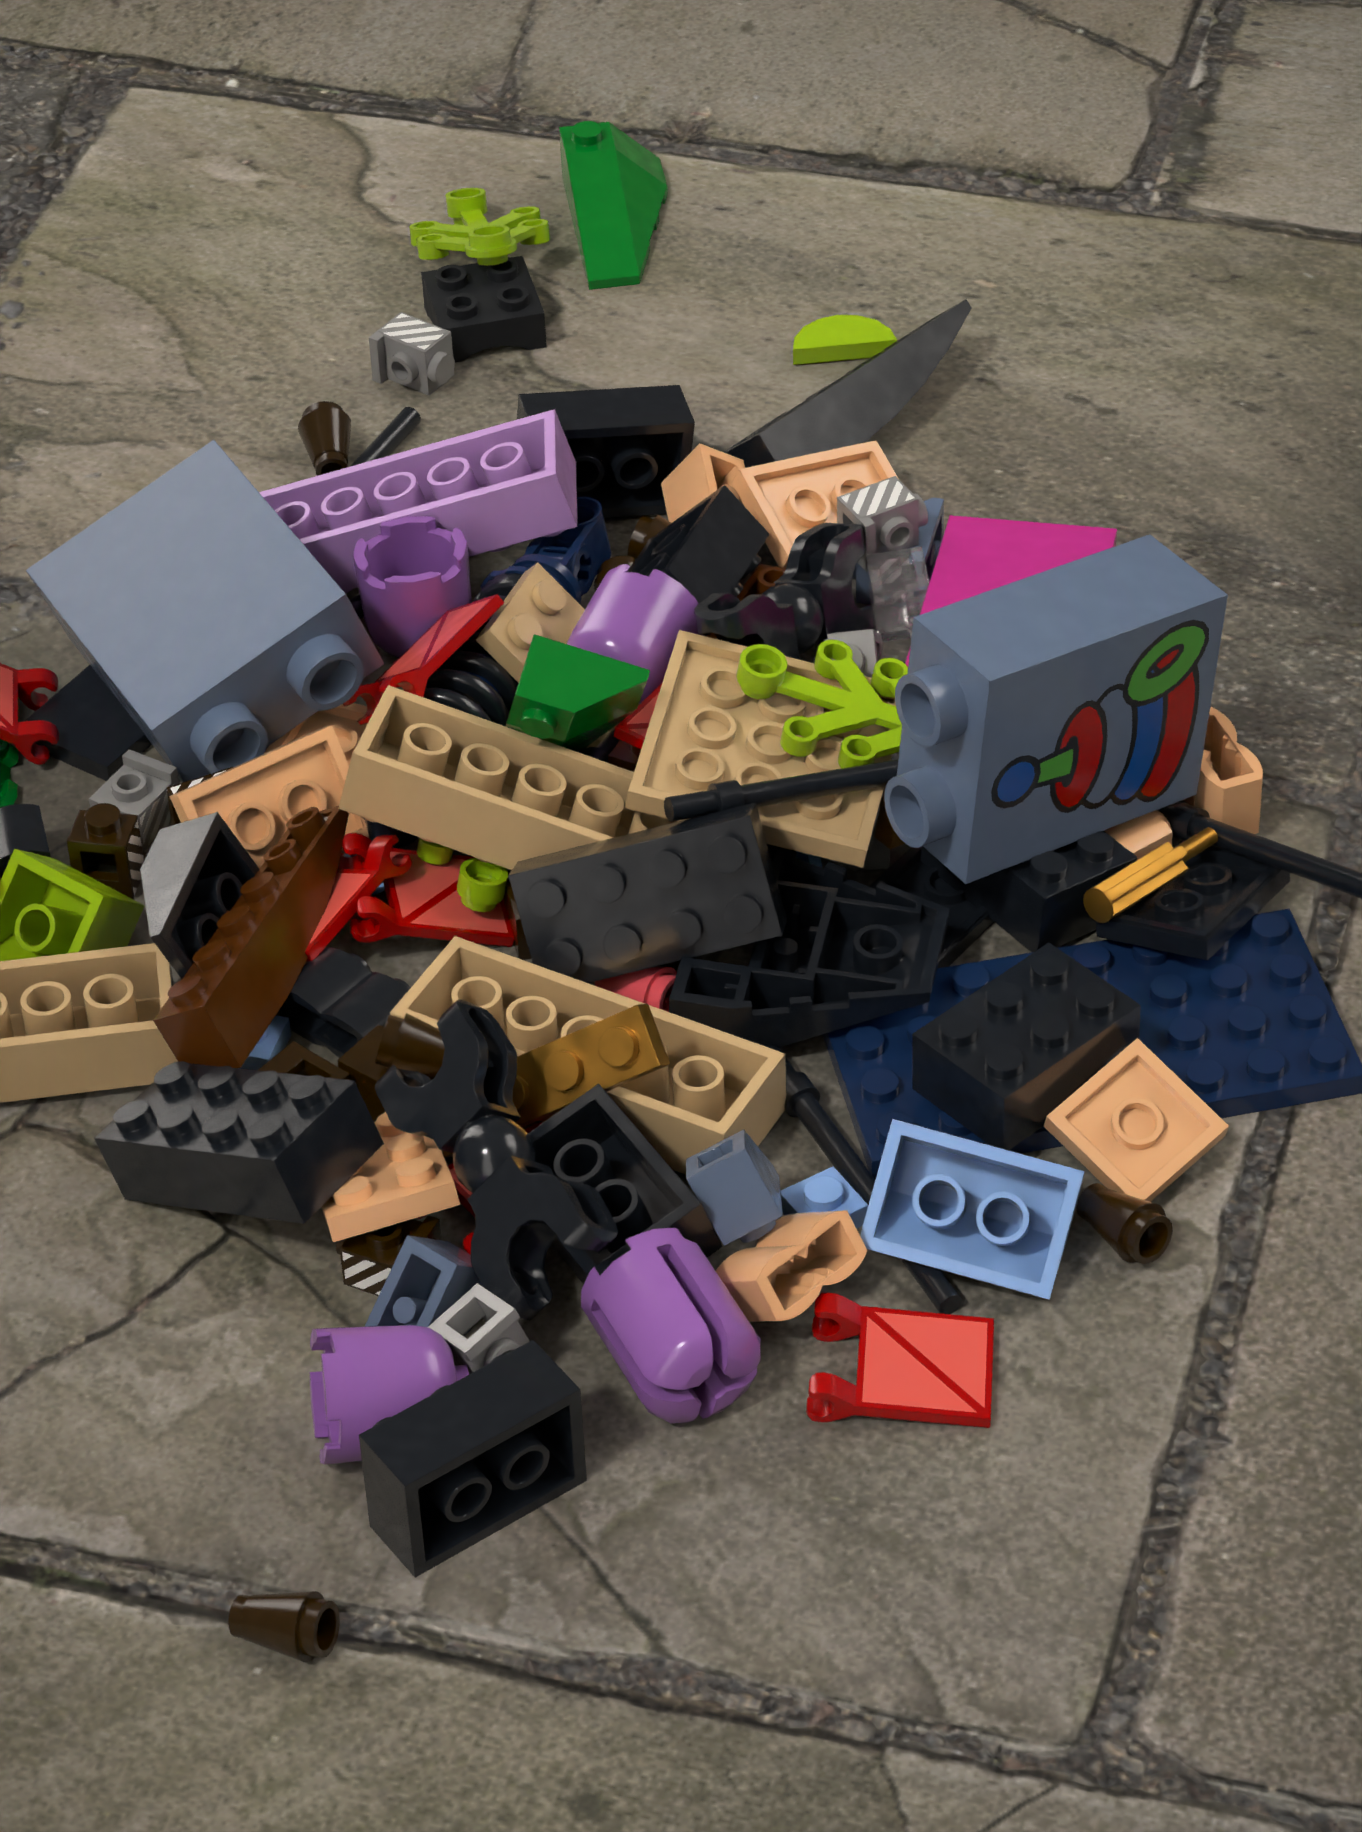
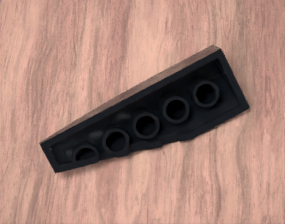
M965 299L886 347L880 353L853 368L846 375L812 394L804 402L757 429L725 450L724 453L744 460L745 468L865 443L892 420L925 384L949 350L972 309L969 302Z

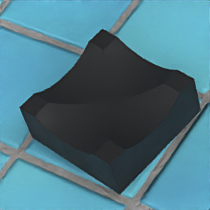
M523 256L508 257L506 262L497 265L486 266L477 263L462 266L446 265L438 270L421 272L424 307L427 316L430 317L433 325L451 331L455 363L462 362L470 355L492 347L515 346L527 350L547 347L544 310Z

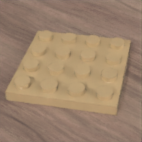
M679 630L629 786L625 808L667 819L664 811V800L666 797L707 791L708 786L712 783L736 780L740 785L841 769L838 764V756L844 738L855 734L869 737L891 729L877 724L818 740L816 749L811 755L805 757L790 755L783 750L780 744L785 721L794 716L808 718L833 710L777 692L767 699H754L747 696L742 691L736 678L740 655L747 646ZM785 656L787 660L786 671L843 689L837 680L827 679L819 675L814 668V663ZM865 676L868 682L871 684V677ZM879 695L884 703L896 706L895 698ZM893 754L876 758L874 763L891 761ZM884 786L757 807L766 842L770 845L863 868Z

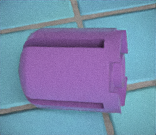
M677 1228L651 1229L629 1237L625 1241L631 1250L614 1260L601 1275H599L595 1267L590 1270L581 1289V1308L650 1414L669 1423H688L695 1420L698 1414L704 1419L722 1412L748 1390L757 1374V1366L761 1362L759 1336L697 1243L685 1239Z

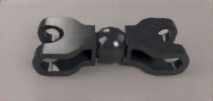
M822 523L799 535L795 539L789 553L787 568L784 574L775 581V586L768 588L761 595L751 594L740 602L735 595L727 592L711 594L694 609L698 635L714 633L718 640L747 647L755 644H765L777 648L787 657L800 659L799 654L806 652L813 645L822 643L823 640L827 639V634L866 629L875 630L872 605L858 608L855 605L852 594V576L855 565L865 553L862 525Z
M458 999L441 1015L437 1022L445 1050L442 1066L434 1079L431 1080L427 1075L417 1071L398 1069L393 1065L377 1081L375 1090L390 1122L395 1128L407 1133L429 1137L435 1141L439 1150L453 1153V1164L458 1181L473 1193L468 1198L475 1213L476 1227L471 1240L472 1268L485 1289L514 1307L520 1319L532 1320L550 1302L553 1296L544 1267L547 1251L555 1238L558 1236L564 1244L573 1248L592 1250L599 1254L616 1238L618 1229L596 1188L571 1180L566 1181L555 1176L550 1166L535 1162L536 1153L531 1137L516 1123L521 1116L513 1103L512 1092L517 1077V1053L492 1014L473 1003Z

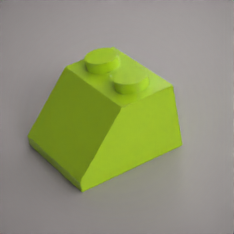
M14 848L0 880V961L128 946L145 905L55 858Z

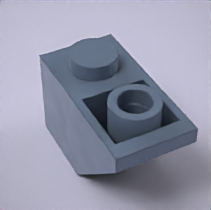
M744 1129L686 1159V1179L697 1199L702 1204L724 1246L739 1238L743 1243H747L764 1236L775 1227V1220L783 1216L779 1175L772 1163Z

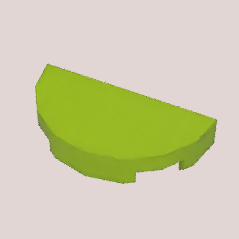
M834 315L820 318L804 326L794 337L793 365L871 358L896 342L897 338L889 327L878 320L864 316Z

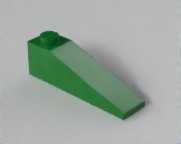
M583 121L574 126L559 127L562 179L589 290L640 284L650 253L653 230H657L661 205L665 204L668 195L667 182L660 158L610 122L596 123L593 121Z
M534 634L505 727L580 752L638 708L650 670Z

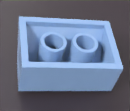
M892 1119L860 1236L867 1250L1050 1300L1082 1187L1084 1171Z

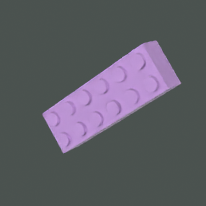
M555 409L259 492L345 594L354 588H358L353 560L356 542L360 538L367 542L369 539L381 534L380 524L388 520L405 516H430L435 518L436 527L453 532V529L457 527L462 531L467 541L469 557L488 551L499 552L513 544L539 537H553L565 530L577 527L576 461Z

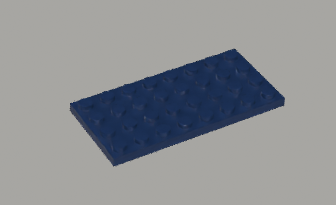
M1290 909L1254 915L1208 960L1109 939L1058 948L1141 1005L1139 1040L1220 1118L1362 1094V1063ZM1034 952L937 968L929 1002L822 1034L868 1170L874 1179L877 1176L892 1119L989 1145L912 1089V1034ZM1043 1126L1009 1151L1022 1154L1061 1147L1063 1145Z

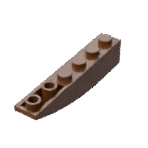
M339 806L319 811L317 807H310L294 815L287 822L286 827L288 829L280 841L265 853L263 857L265 862L259 871L241 887L240 892L242 895L235 905L217 921L218 929L209 942L193 955L192 960L194 963L183 979L169 989V999L153 1021L178 1062L185 1061L191 1064L220 1067L230 1066L232 1068L242 1067L288 998L308 959L305 951L327 908L339 866L342 840L345 836L349 816L347 811L338 809Z

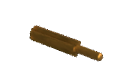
M1207 827L1174 848L1169 842H1166L1087 890L1083 897L1087 913L1095 921L1106 923L1180 877L1189 869L1185 862L1217 843L1218 835L1216 831Z

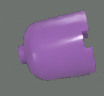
M405 516L385 521L380 524L381 534L369 539L367 542L360 538L356 542L353 553L362 609L368 631L373 642L378 647L397 658L402 656L445 612L472 602L467 541L459 528H454L453 532L436 527L435 518L430 516Z
M622 564L607 572L566 644L650 670L639 702L640 704L663 682L679 630L698 634L694 609L698 602L680 582L662 571L653 569L648 577L636 572H629L630 566Z
M414 1325L312 1329L310 1348L312 1350H323V1354H321L322 1371L310 1372L315 1438L329 1437V1443H325L324 1448L320 1449V1462L322 1464H337L362 1461L359 1434L372 1428L380 1420L392 1417L431 1396L437 1389L451 1385L469 1375L467 1365H454L450 1346L441 1334L429 1327Z

